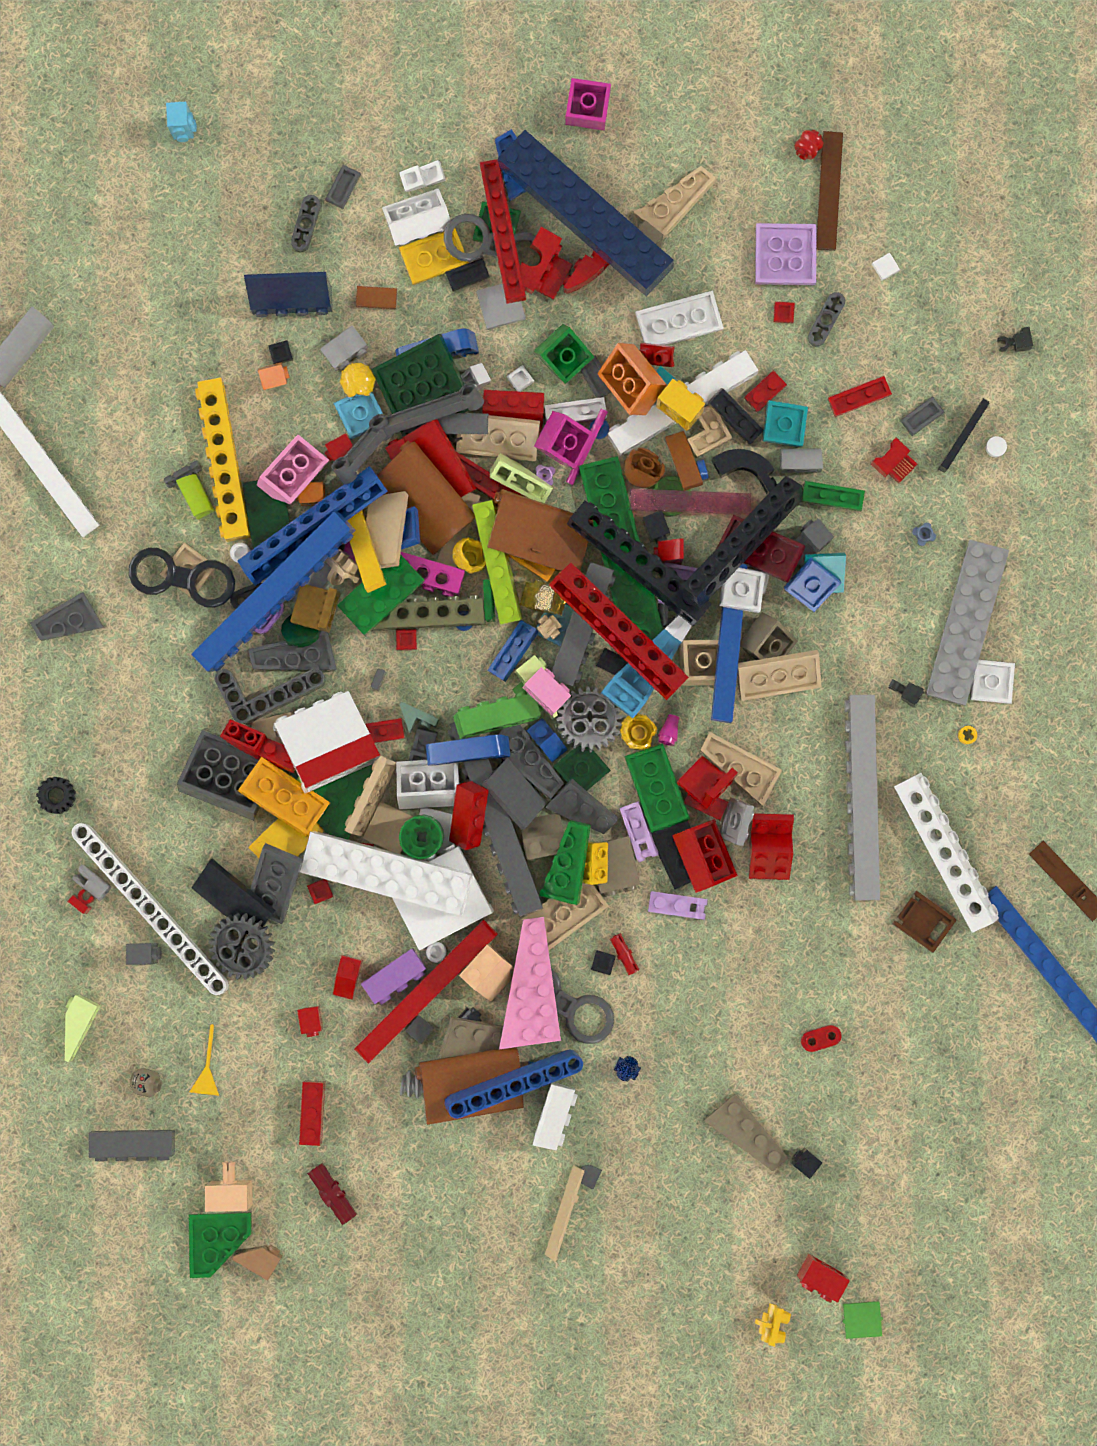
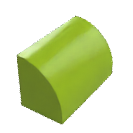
M196 474L176 480L189 508L197 520L215 511Z

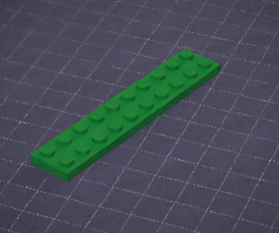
M618 456L580 465L579 470L587 502L596 505L600 513L612 518L616 526L625 529L633 540L640 542ZM593 520L594 527H597V523ZM604 533L607 539H613L610 533ZM620 546L623 552H629L626 546ZM601 552L604 567L614 570L613 575L616 576L613 587H610L614 605L650 640H653L663 631L654 595ZM636 559L637 564L645 565L642 559Z

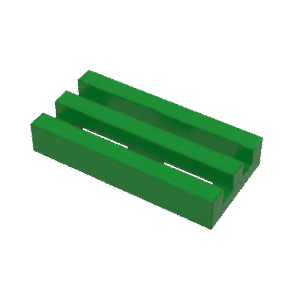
M490 579L483 580L485 620L487 622H494V596Z

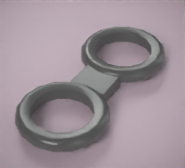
M464 213L455 216L448 222L444 230L443 240L446 249L453 257L467 262L478 260L485 254L497 258L493 234L490 233L489 227L483 219L474 214ZM460 223H473L481 230L483 242L477 251L463 253L454 246L452 232ZM527 232L514 234L515 243L519 241H529L532 243L536 235Z
M551 968L557 1012L566 1017V1027L570 1035L577 1041L585 1044H596L604 1040L611 1033L614 1025V1013L610 1004L603 998L595 995H583L575 999L561 990V981L557 973ZM586 1003L599 1005L606 1015L605 1026L596 1035L587 1036L581 1034L574 1025L576 1010Z

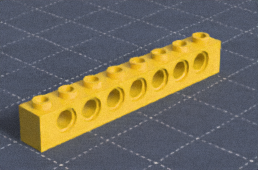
M222 378L197 382L198 388L195 389L197 400L201 401L202 408H198L200 419L204 420L205 427L202 428L204 440L207 439L208 447H205L207 459H211L212 464L209 467L211 479L214 478L215 481L212 491L214 498L218 499L219 504L216 506V513L222 522V525L219 526L220 535L227 542L251 538L224 381ZM216 398L217 402L213 406H208V400ZM215 417H219V424L215 426L211 425V420ZM217 437L224 438L223 443L220 445H215L214 440ZM221 456H226V463L219 465L217 463L218 459ZM224 476L231 477L228 484H221V479ZM228 495L234 496V501L231 504L224 503ZM237 515V521L229 524V516Z

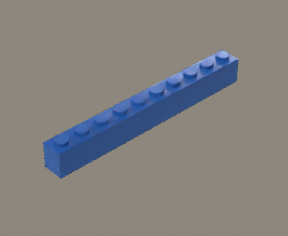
M334 511L191 655L207 672L219 671L225 665L224 661L228 657H233L239 651L238 647L242 643H247L253 637L252 633L256 629H261L267 623L266 619L271 614L275 615L282 608L280 605L285 600L289 601L295 596V590L299 586L303 587L309 582V576L313 572L317 573L324 567L325 564L323 562L328 557L332 558L338 553V547L342 543L346 544L353 538L352 533L355 529L339 512Z

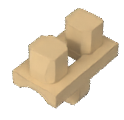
M340 549L334 557H328L325 560L331 567L327 579L332 585L337 586L342 584L346 578H350L354 583H357L359 577L355 575L358 570L357 563L348 558L350 555Z

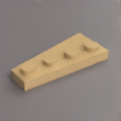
M700 166L682 178L678 184L666 189L662 195L647 202V205L634 211L633 214L640 221L646 220L660 231L664 239L716 182V177Z
M709 732L700 749L722 771L727 773L731 768H734L738 772L734 781L760 805L764 806L782 772L781 769Z

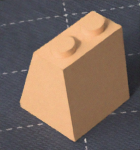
M487 944L459 976L475 991L489 1001H492L512 980L514 966L490 944Z

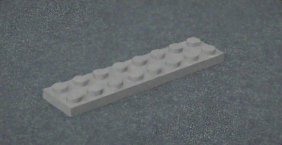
M969 540L926 695L966 706L1009 550Z

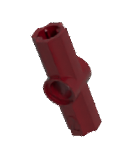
M323 1163L307 1173L319 1190V1195L325 1205L332 1209L342 1225L357 1215V1212L346 1198L345 1191L340 1189L338 1186L339 1182L333 1179Z

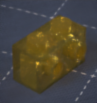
M535 580L534 583L525 582L519 605L531 610L562 616L566 602L550 586H546L545 582Z

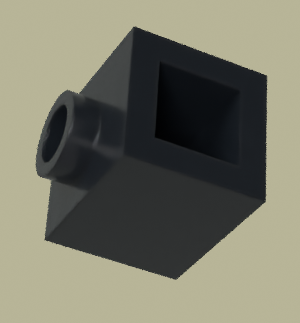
M805 1147L802 1150L798 1149L791 1163L809 1179L822 1165V1162Z

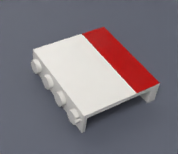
M349 691L345 693L338 692L326 701L319 700L313 704V707L308 709H298L292 716H282L276 720L273 726L274 732H278L302 781L301 787L304 794L369 766L380 757V753Z

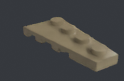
M736 1094L732 1095L703 1120L771 1171L776 1170L788 1159L786 1154Z

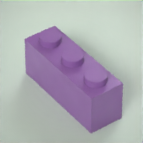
M412 948L361 983L374 1004L379 1002L382 1005L391 999L389 994L395 990L399 993L407 988V982L412 978L417 981L424 976L425 973L423 971L427 968Z

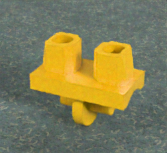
M769 1303L768 1312H763L762 1319H755V1324L760 1325L758 1333L762 1334L761 1341L774 1347L776 1343H784L786 1332L779 1330L780 1323L788 1324L791 1314L781 1307Z

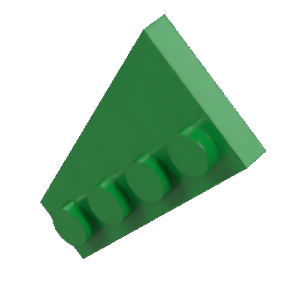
M573 820L568 823L560 842L559 850L553 859L552 867L546 876L545 884L539 896L574 905L580 903L590 824Z

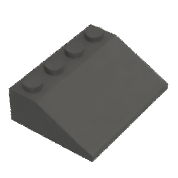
M202 730L177 782L178 791L254 821L260 806L238 792V790L259 760L234 747L221 737Z

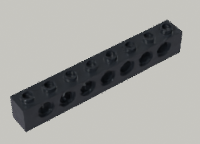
M785 476L681 586L683 600L700 610L803 500L802 485Z
M584 500L568 520L567 525L691 626H694L712 605L708 600L698 610L694 606L686 604L683 600L681 586L687 580L681 579L673 568L665 566L657 555L649 553L641 542L633 540L625 529L616 526L612 518L600 513L597 506L593 503H588ZM588 520H594L597 523V527L591 526ZM604 533H610L613 539H607ZM620 546H626L629 552H623ZM636 559H642L645 565L637 564ZM652 572H658L661 578H654ZM668 584L674 585L676 592L670 591Z

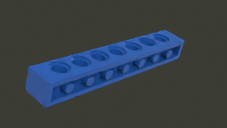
M369 466L360 472L353 482L339 487L237 561L246 576L256 586L269 577L334 511L339 512L348 520L388 491Z

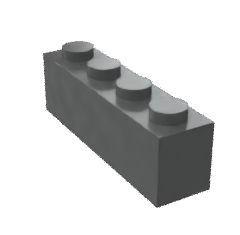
M175 1130L89 1132V1158H95V1161L98 1162L107 1161V1158H115V1161H128V1157H136V1161H147L149 1157H157L158 1161H165L175 1155Z

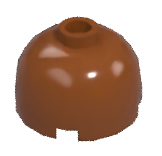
M638 448V450L632 449L624 462L623 469L624 475L632 485L640 488H649L661 479L665 472V466L663 463L660 464L658 461L659 457L654 452L645 448Z

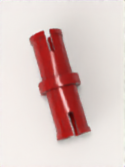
M619 933L613 936V938L611 937L610 941L618 954L617 958L623 963L628 976L639 971L640 969L631 954L633 952L626 945L622 934Z

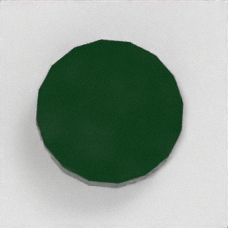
M292 614L282 623L281 633L283 639L292 647L293 645L298 646V648L310 646L318 640L319 634L322 632L321 630L292 623L290 621Z

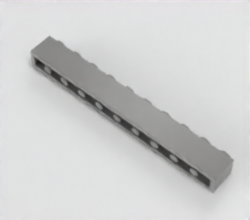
M850 695L848 700L844 701V711L848 712V720H845V733H849V741L845 742V751L849 753V761H846V773H850V782L846 783V792L850 794V802H847V814H851V822L847 824L848 835H851V843H848V855H852V863L848 865L849 876H852V884H849V896H853V900H880L875 695Z

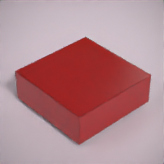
M775 301L773 322L793 324L795 303Z
M396 630V650H417V630Z
M327 879L307 885L314 905L334 897Z

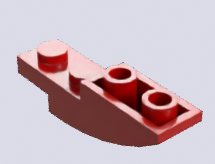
M594 250L591 254L593 258L585 254L583 259L579 258L575 263L573 274H568L563 281V292L569 294L586 286L596 279L610 264Z
M230 719L220 735L222 739L257 760L263 757L278 768L281 767L292 773L296 770L284 745L267 738L260 731Z

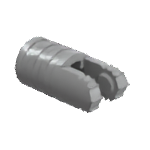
M81 864L78 871L88 881L79 874L74 875L72 880L101 901L110 891L111 886L85 865Z

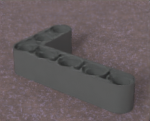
M227 669L217 671L215 682L233 719L238 723L246 725L320 689L325 685L326 677L319 669H311L249 701L246 700L235 675ZM224 674L230 675V681L227 684H222L220 681L221 676ZM314 674L321 675V681L318 684L311 682V677ZM296 683H302L303 685L300 693L293 692V686ZM232 692H238L239 699L236 702H231L229 699ZM276 693H284L285 697L282 702L275 701ZM260 701L266 702V708L263 711H258L256 708L257 703ZM241 710L248 712V717L245 720H239L238 718Z

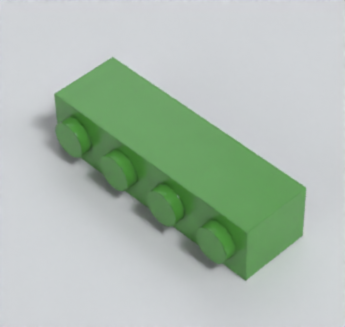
M525 691L516 694L514 698L508 699V696L498 698L496 702L489 704V701L477 704L475 708L470 709V706L459 708L453 718L461 740L536 721L541 714L537 701Z

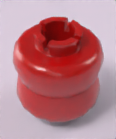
M816 130L803 131L800 139L794 145L796 155L803 160L814 159L817 152L823 147L822 135Z

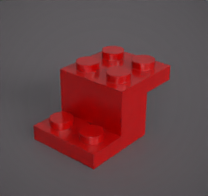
M754 813L751 820L749 837V879L790 880L793 860L792 832L794 814Z

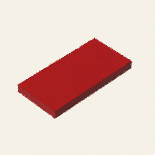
M438 419L427 422L403 437L405 443L407 441L410 443L415 441L461 498L476 489Z

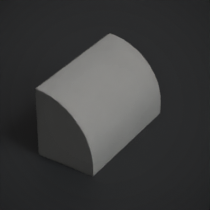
M821 448L780 449V473L821 472L823 469Z

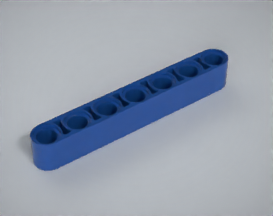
M565 1050L453 1093L445 1099V1107L451 1117L456 1119L465 1117L574 1075L582 1070L583 1060L574 1050ZM576 1058L573 1064L568 1065L571 1059ZM552 1066H557L553 1072H549ZM533 1073H537L536 1078L529 1079ZM513 1081H518L516 1086L510 1087ZM494 1088H499L496 1094H490ZM474 1096H479L477 1101L471 1102ZM455 1103H460L457 1109H451Z

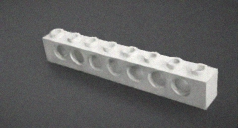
M919 773L899 783L894 788L973 933L999 919L997 908L991 904L986 888L980 884L978 873L975 868L971 867L967 852L959 844L958 835L949 826L947 815L942 813L938 798L932 794L929 788L928 779L922 773ZM916 792L921 794L922 801L916 798ZM925 811H929L932 814V819L926 817ZM935 829L941 831L942 838L935 834ZM945 847L951 850V856L946 854ZM954 866L960 867L962 873H957ZM964 884H968L971 887V892L965 890ZM974 902L980 904L981 910H977L974 907Z

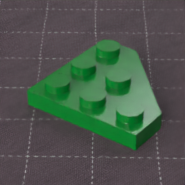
M252 1212L189 1214L190 1278L212 1277L252 1234Z

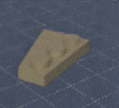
M451 1016L439 1055L441 1058L499 1049L503 1026Z

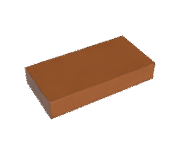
M357 286L356 307L396 309L397 288Z

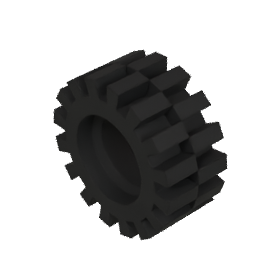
M49 777L46 781L41 782V787L38 786L37 790L39 792L36 793V797L39 800L37 802L46 812L62 814L74 805L76 791L73 789L74 786L70 781L61 777ZM56 787L62 789L64 793V798L59 803H53L49 799L50 791Z

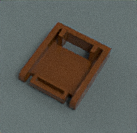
M915 891L914 895L919 898V901L911 897L897 916L903 923L900 924L894 921L892 924L931 953H934L957 919L924 895ZM939 921H941L946 927L936 941H934L929 936Z

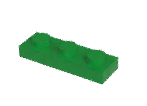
M805 481L803 500L801 502L861 512L865 490Z

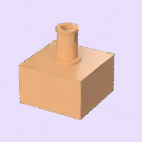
M235 1161L222 1162L223 1181H211L205 1186V1212L247 1211L253 1205L252 1180H235Z

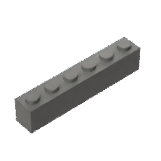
M590 562L586 577L609 598L606 592L608 586L613 587L616 578L613 575L614 570ZM574 610L552 670L556 681L571 686L580 681L582 672L579 671L581 663L586 664L589 655L586 652L588 644H593L596 635L592 633L593 628Z

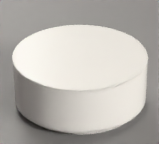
M998 436L990 438L986 443V452L991 457L1002 456L1007 449L1006 441Z
M236 543L230 549V556L238 563L237 560L250 552V548L244 543Z
M435 942L426 949L427 958L434 963L441 962L447 954L446 947L440 942Z

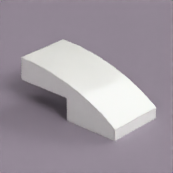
M438 160L422 167L417 165L399 172L406 192L446 181L441 163Z

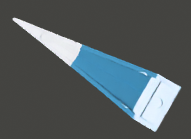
M678 616L652 641L672 659L691 625ZM628 663L611 679L601 694L633 719L647 702L654 688Z

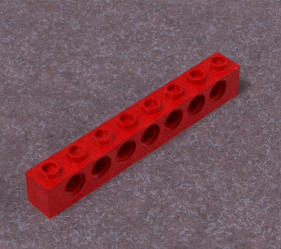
M572 563L568 564L549 584L579 616L666 700L689 678L682 669L657 647Z

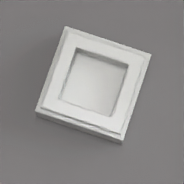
M890 253L872 263L881 281L900 271Z
M523 365L506 376L516 391L521 392L534 383L533 378Z

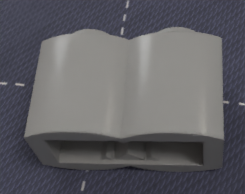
M351 326L320 350L335 371L339 369L343 371L352 359L363 357L367 353L366 349H368V346L356 329Z

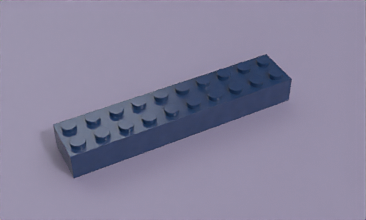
M526 130L498 157L499 168L646 297L674 268V260Z

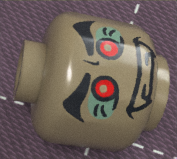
M140 1068L131 1075L130 1087L133 1093L150 1098L161 1090L162 1080H160L158 1072Z

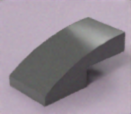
M418 727L408 761L427 760L426 744L435 743L438 732Z

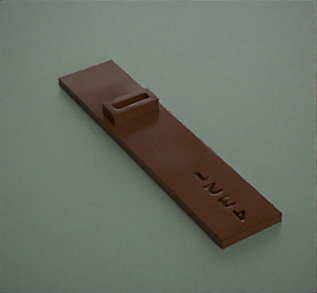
M1043 840L1029 855L1093 922L1097 918V896Z

